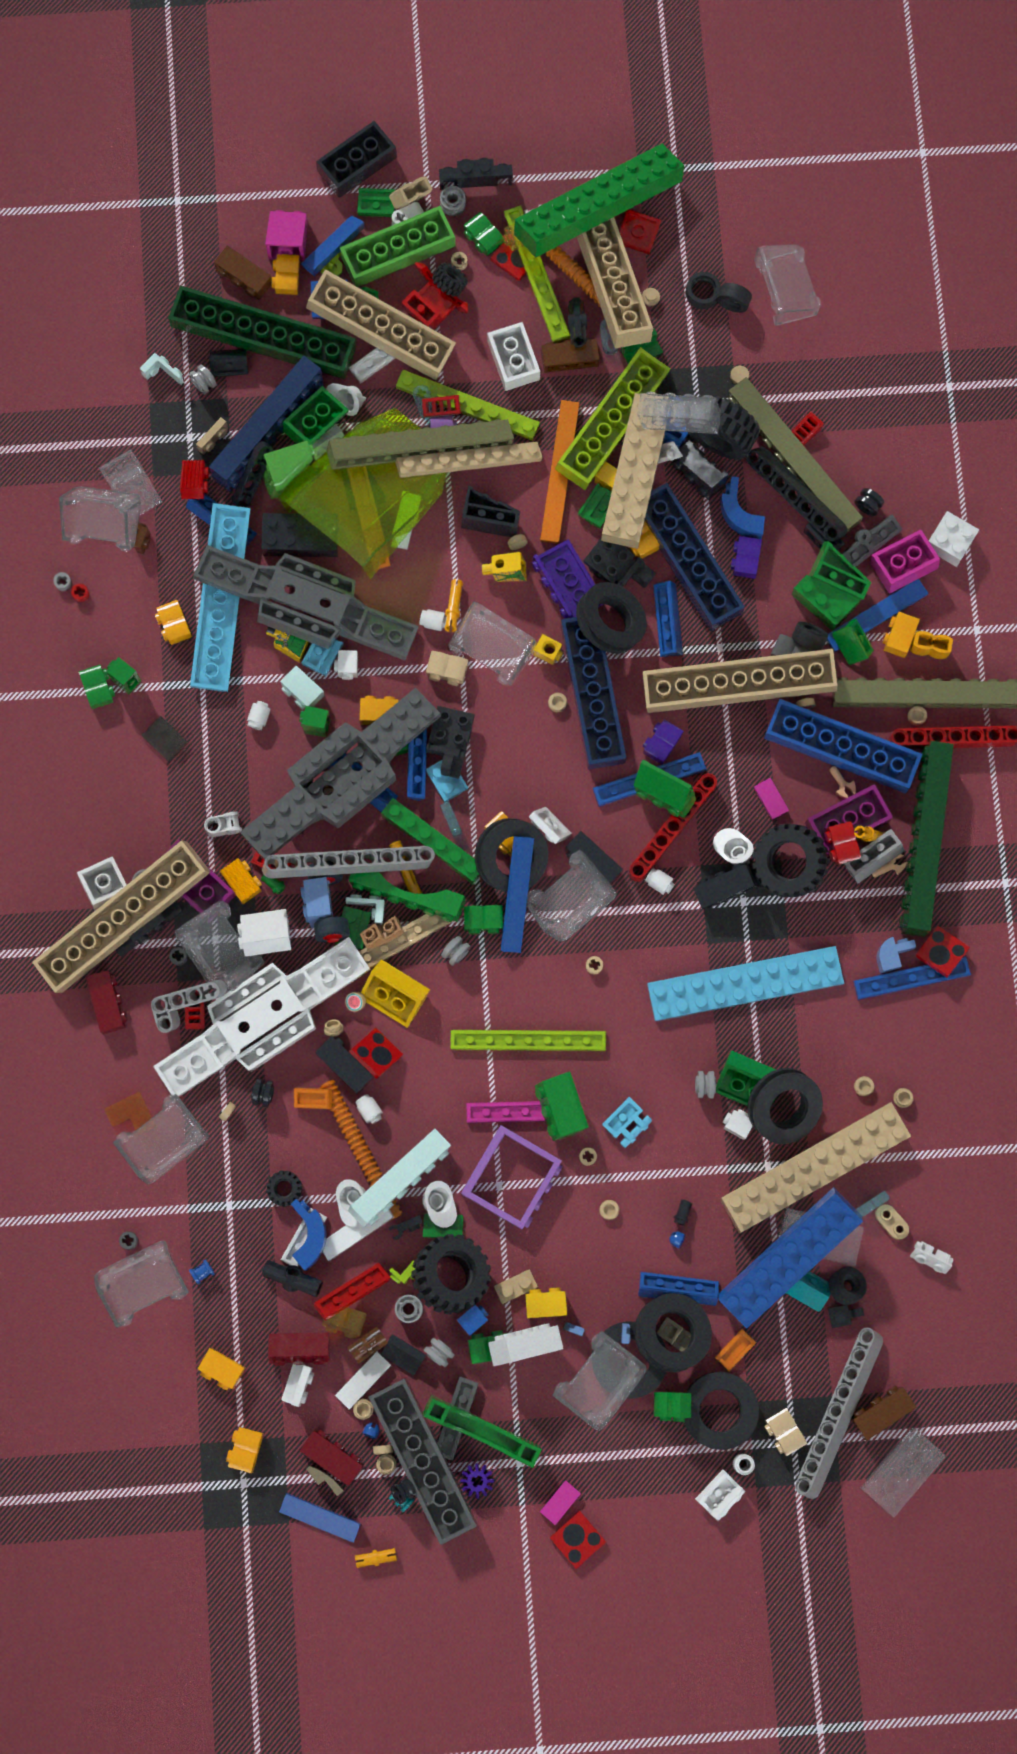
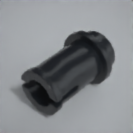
M681 1199L677 1214L673 1216L674 1223L682 1226L688 1223L687 1218L693 1203Z

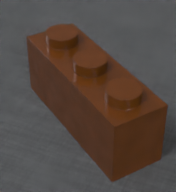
M228 245L214 261L216 272L221 277L226 276L229 278L234 286L243 288L252 298L256 297L260 300L272 285L270 274Z
M587 338L586 344L579 348L572 345L571 340L556 344L548 342L541 347L544 373L599 367L597 339Z
M894 1386L886 1391L888 1395L882 1399L880 1396L870 1402V1407L867 1409L862 1407L853 1413L855 1417L851 1421L864 1440H869L917 1408L904 1387L898 1388Z

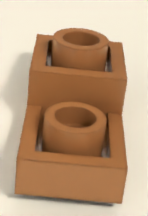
M394 916L380 926L376 923L360 933V936L366 948L371 949L388 943L405 932L398 918Z

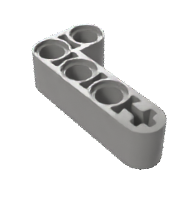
M214 980L154 998L151 1008L158 1030L163 1033L176 1030L180 1026L177 1009L224 996L227 991L226 984L222 980ZM216 988L217 991L209 993L208 989ZM196 990L200 993L199 999L195 995ZM179 995H180V996L182 997V999H183L182 1004H181V1003L179 1002V1000H178V996H179ZM161 1000L165 1002V1008L161 1006ZM167 1019L171 1022L170 1027L166 1024Z

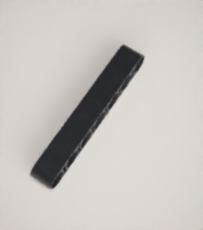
M761 446L750 451L746 457L747 463L821 535L831 542L846 536L848 529L845 523L767 448Z

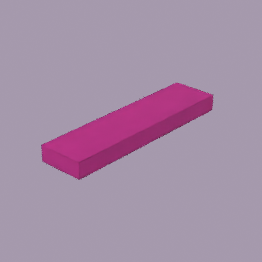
M540 1101L466 1103L467 1123L545 1121L541 1112Z

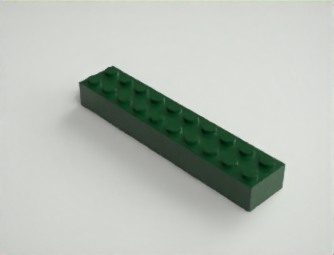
M181 285L168 317L172 328L294 365L305 356L320 367L322 373L344 380L357 347L356 338Z
M930 741L924 747V751H921L922 757L920 762L923 763L917 777L920 780V785L916 788L915 798H918V802L913 809V817H916L915 823L911 826L910 834L913 835V840L909 843L908 848L911 858L910 861H907L906 872H909L908 879H905L903 888L906 891V896L902 899L901 909L904 910V914L899 920V928H902L901 934L925 937L931 931L954 746L951 743Z

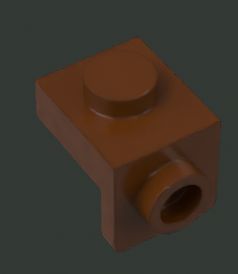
M130 523L129 528L131 532L137 533L134 548L136 552L144 554L145 549L149 548L151 533L143 523Z

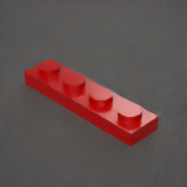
M377 1263L314 1302V1307L322 1318L327 1321L389 1282L390 1276L381 1264Z

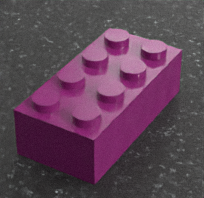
M874 784L807 818L805 825L808 829L817 832V836L824 840L823 845L827 847L828 853H830L832 848L830 843L826 842L824 835L827 832V827L851 821L854 830L857 826H869L875 830L889 823L893 816Z
M178 839V841L170 849L177 845L180 842V840ZM207 867L211 872L181 897L210 923L236 894Z

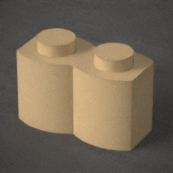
M420 177L392 192L389 198L395 209H401L429 194L432 191V187L427 177Z
M431 651L426 675L433 681H440L442 679L446 680L450 685L458 686V684H463L469 664L468 659Z
M787 1408L765 1420L767 1425L764 1427L770 1437L772 1435L777 1441L775 1446L780 1454L784 1453L785 1456H788L807 1444Z

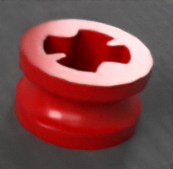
M80 583L72 587L71 594L77 602H84L89 598V591L84 584ZM81 589L83 592L85 591V593H82L83 596L79 597V595L76 594L78 593L77 590Z

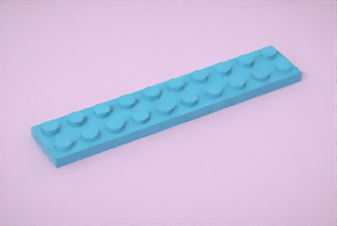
M213 503L208 545L244 559L250 508ZM204 583L202 586L190 687L228 692L240 597Z
M836 946L650 982L647 983L654 1020L661 1021L843 985L844 980Z

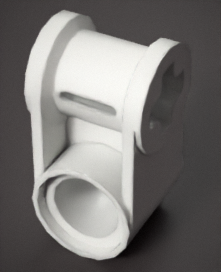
M413 202L404 208L394 211L392 214V225L424 213L419 202Z
M229 812L207 818L204 823L207 835L219 837L240 833L242 828L238 820L239 812ZM212 823L219 825L215 831L209 830L208 827Z

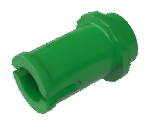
M265 875L261 878V881L268 885L274 894H281L286 887L284 881H279L277 878H268Z

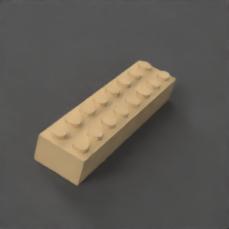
M613 217L577 236L614 347L620 348L651 342L653 326Z
M326 269L307 302L306 308L434 380H437L456 344L451 339Z
M635 393L601 541L638 549L672 401Z

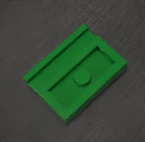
M359 188L358 216L392 217L395 208L389 196L395 189Z
M597 483L577 516H581L587 522L601 529L605 523L612 492Z
M344 906L341 917L346 918L349 922V938L357 949L363 950L364 942L360 933L368 928L371 912Z

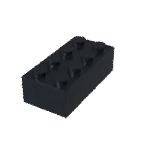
M372 121L316 161L317 172L340 198L396 159V146L379 125Z
M263 513L261 546L263 556L282 557L286 553L294 557H338V514Z

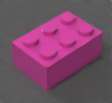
M919 530L872 554L870 565L890 594L937 570L940 558L922 530Z

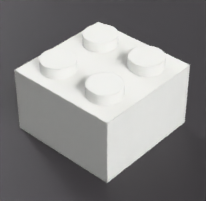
M947 511L929 539V542L940 558L957 567L979 529Z
M113 856L77 872L94 911L126 886V882Z

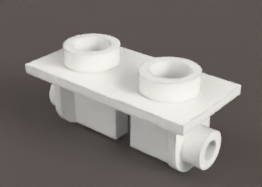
M674 441L662 444L658 463L683 457Z
M923 1241L916 1242L915 1250L911 1253L910 1257L914 1258L918 1263L932 1267L937 1272L946 1274L949 1271L953 1262L951 1255L939 1249L934 1255L932 1254L933 1246Z

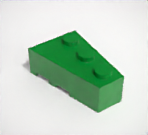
M829 541L823 543L809 576L863 600L871 581L853 566L845 556L838 552Z
M808 575L794 587L791 594L831 631L835 630L861 600Z

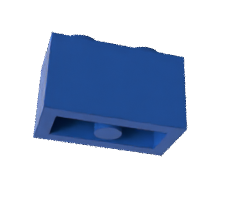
M474 1305L457 1321L470 1336L488 1321L486 1317L489 1314L482 1306L477 1307Z

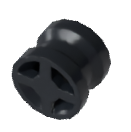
M407 1478L403 1479L400 1484H394L391 1487L392 1496L399 1504L404 1503L407 1498L412 1499L416 1496L415 1487Z

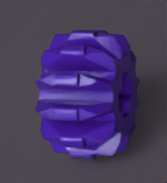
M475 1463L474 1471L470 1465L467 1466L470 1474L465 1471L462 1472V1475L467 1477V1479H461L460 1483L468 1484L462 1490L466 1491L470 1488L469 1497L475 1491L476 1499H479V1491H482V1494L487 1496L485 1488L488 1490L493 1489L492 1486L487 1484V1482L493 1483L494 1479H487L492 1474V1471L490 1470L485 1474L486 1465H483L480 1471L479 1464ZM478 1475L481 1476L482 1485L474 1486V1481H471L472 1478H477Z

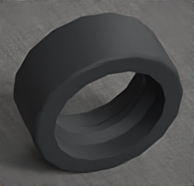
M709 272L695 273L687 282L685 294L687 301L697 309L711 308L717 303V296L721 285L717 277ZM698 282H707L713 287L714 294L711 298L699 299L692 292L693 286Z

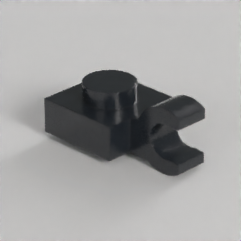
M420 1215L398 1225L390 1226V1231L393 1229L399 1231L398 1235L393 1237V1240L400 1239L403 1232L408 1229L410 1233L420 1229V1224L423 1222Z
M843 1305L827 1309L832 1328L851 1325L850 1318L864 1316L863 1308L848 1310V1306Z

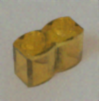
M347 1307L327 1321L323 1319L322 1326H325V1330L337 1334V1330L345 1332V1337L356 1339V1336L361 1337L368 1313Z

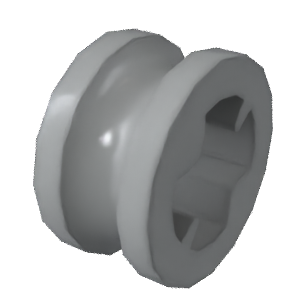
M63 572L55 575L53 581L56 588L60 591H67L72 585L69 575ZM61 578L66 581L65 585L60 584L59 580Z

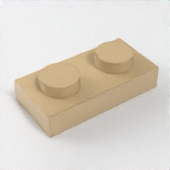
M220 418L196 443L198 451L203 455L207 451L210 452L214 448L215 442L227 434L228 425L223 418Z
M529 1269L495 1285L494 1288L501 1303L504 1304L529 1292V1290L538 1288Z

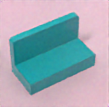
M810 1271L786 1292V1294L818 1312L821 1311L831 1295L829 1282Z

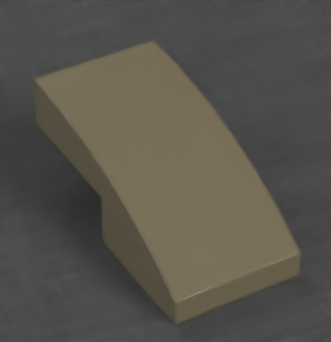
M668 1317L656 1332L661 1338L681 1352L687 1349L690 1343L691 1334Z
M314 1466L307 1468V1471L318 1485L325 1480L336 1496L344 1491L343 1487L323 1470Z

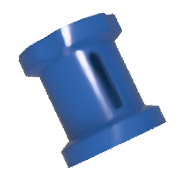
M206 1259L198 1267L189 1269L190 1274L198 1285L201 1283V1280L210 1274H215Z

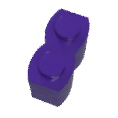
M740 536L739 541H735L733 552L737 554L736 559L732 558L730 570H734L733 576L756 578L762 539Z
M665 719L662 723L658 722L653 729L655 734L652 738L648 737L642 746L645 748L643 753L661 765L664 764L684 732Z

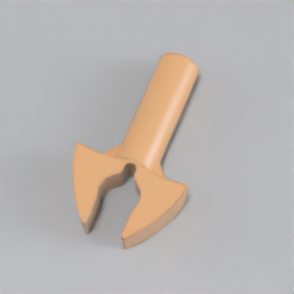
M831 767L830 772L839 784V790L835 793L839 797L846 799L848 798L844 791L846 788L854 795L856 793L855 782H846L837 767Z
M898 855L872 874L873 877H878L890 870H895L897 875L900 874L907 862L902 865H894V863L904 855Z

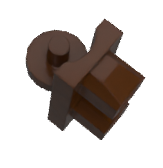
M375 1327L347 1348L359 1364L388 1344L379 1328Z

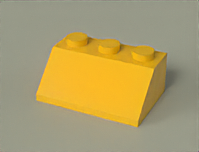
M381 959L371 971L361 993L364 995L366 1003L408 1028L423 1005L430 989Z

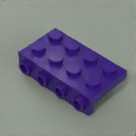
M568 539L540 555H534L533 562H531L534 570L540 572L544 587L550 589L551 599L560 606L561 609L559 611L563 619L576 617V608L580 598L595 585Z

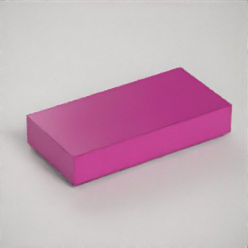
M771 778L753 787L771 820L789 812Z
M565 1480L540 1510V1513L556 1525L581 1493Z

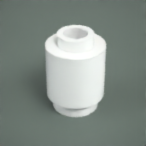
M427 609V611L422 610L420 625H423L424 628L442 631V628H445L447 617H445L444 612Z
M257 701V703L252 704L247 719L249 721L247 726L257 730H262L263 726L265 727L271 710L268 708L267 703Z
M653 868L645 879L650 887L663 895L665 892L669 894L675 885L672 883L673 878L659 869Z
M369 1094L362 1096L355 1102L357 1110L366 1123L371 1122L375 1124L382 1118L380 1116L383 1113Z
M738 1454L734 1458L733 1468L739 1474L748 1475L754 1470L755 1463L751 1456ZM741 1460L746 1461L744 1468L739 1466Z

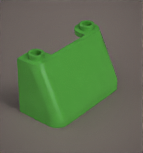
M308 441L263 455L267 463L263 480L270 499L279 497L312 462V456L315 455L312 444L309 445Z

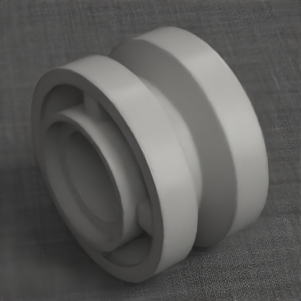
M449 186L441 192L440 205L443 212L449 216H457L464 211L466 200L465 193L461 188ZM451 199L457 200L455 203L449 202Z
M201 364L197 367L198 372L191 371L189 375L195 387L203 394L209 392L208 387L214 388L217 384L212 373Z
M460 936L453 938L441 954L444 959L450 958L449 963L452 966L456 963L458 964L467 955L471 947L468 943L462 944L463 939Z
M703 1071L697 1072L695 1077V1093H697V1098H703L705 1094L708 1098H714L716 1093V1076H714V1071H708L707 1075Z
M404 1295L395 1304L396 1316L405 1323L416 1322L423 1313L421 1301L413 1295ZM407 1303L414 1305L415 1310L411 1315H407L403 1311V1307Z
M432 1338L430 1341L432 1346H426L424 1351L435 1363L446 1368L448 1365L447 1358L452 1359L455 1354L442 1341Z

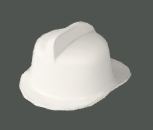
M332 383L326 388L327 391L349 409L347 413L349 416L356 415L363 402L366 401V397L362 396L361 391L355 386Z
M731 828L723 829L716 834L713 840L714 849L731 864L743 863V865H748L750 863L749 860L754 850L753 844L739 831Z
M351 1179L340 1182L336 1190V1199L342 1221L350 1227H356L360 1223L348 1212V1209L366 1190Z
M442 1181L430 1183L423 1197L424 1208L435 1225L441 1228L452 1226L456 1221L457 1212L450 1187Z

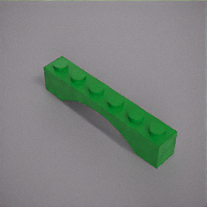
M394 798L391 799L381 812L382 818L394 827L409 835L423 846L432 848L436 856L470 884L474 885L480 877L475 865V859Z
M379 872L352 873L348 879L352 888L357 891H369L372 896L386 897L388 901L395 904L401 902L412 910L418 908L424 910L423 912L427 915L434 916L435 914L441 916V919L447 922H452V920L458 922L466 903L464 895L447 889L430 894H415L401 890L389 883Z
M433 1395L430 1396L423 1411L425 1418L475 1438L532 1468L542 1450L538 1444Z

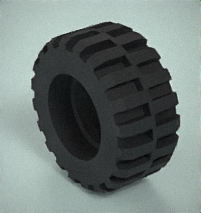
M705 395L700 397L685 422L686 430L689 432L690 437L694 438L695 442L701 444L703 448L710 450V452L731 460H740L747 457L760 433L759 423L753 415H750L740 405L734 404L720 396Z
M782 824L769 829L768 833H764L761 836L762 840L757 841L755 845L757 850L752 854V858H755V863H752V867L757 871L755 874L756 879L762 882L760 885L764 889H769L771 894H777L779 897L784 898L804 896L816 890V886L821 885L824 881L823 876L828 873L829 869H826V865L829 864L830 858L826 856L828 849L823 845L824 840L818 837L817 832L814 830H810L803 825ZM790 842L802 847L807 860L804 872L795 879L784 878L778 872L775 864V857L779 848L783 844Z
M447 1234L444 1237L440 1236L426 1245L418 1253L417 1259L414 1260L413 1268L415 1270L411 1272V1278L415 1279V1282L412 1283L413 1287L418 1289L419 1293L417 1296L419 1299L423 1298L426 1301L424 1304L428 1308L433 1306L435 1312L440 1313L444 1311V1314L449 1315L461 1313L478 1303L483 1298V1295L487 1293L489 1289L487 1284L491 1282V1276L488 1275L491 1271V1266L486 1263L488 1260L487 1255L481 1253L482 1248L479 1245L475 1246L472 1239L464 1240V1236L459 1234L455 1237L453 1234ZM441 1258H451L462 1266L466 1276L463 1290L453 1291L441 1283L437 1275V1263Z

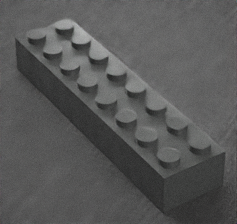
M407 1378L369 1396L408 1479L415 1487L416 1496L440 1545L477 1527L478 1523L427 1419L423 1416V1411Z

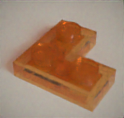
M137 1092L104 1109L112 1127L131 1119L138 1136L157 1127L141 1092Z

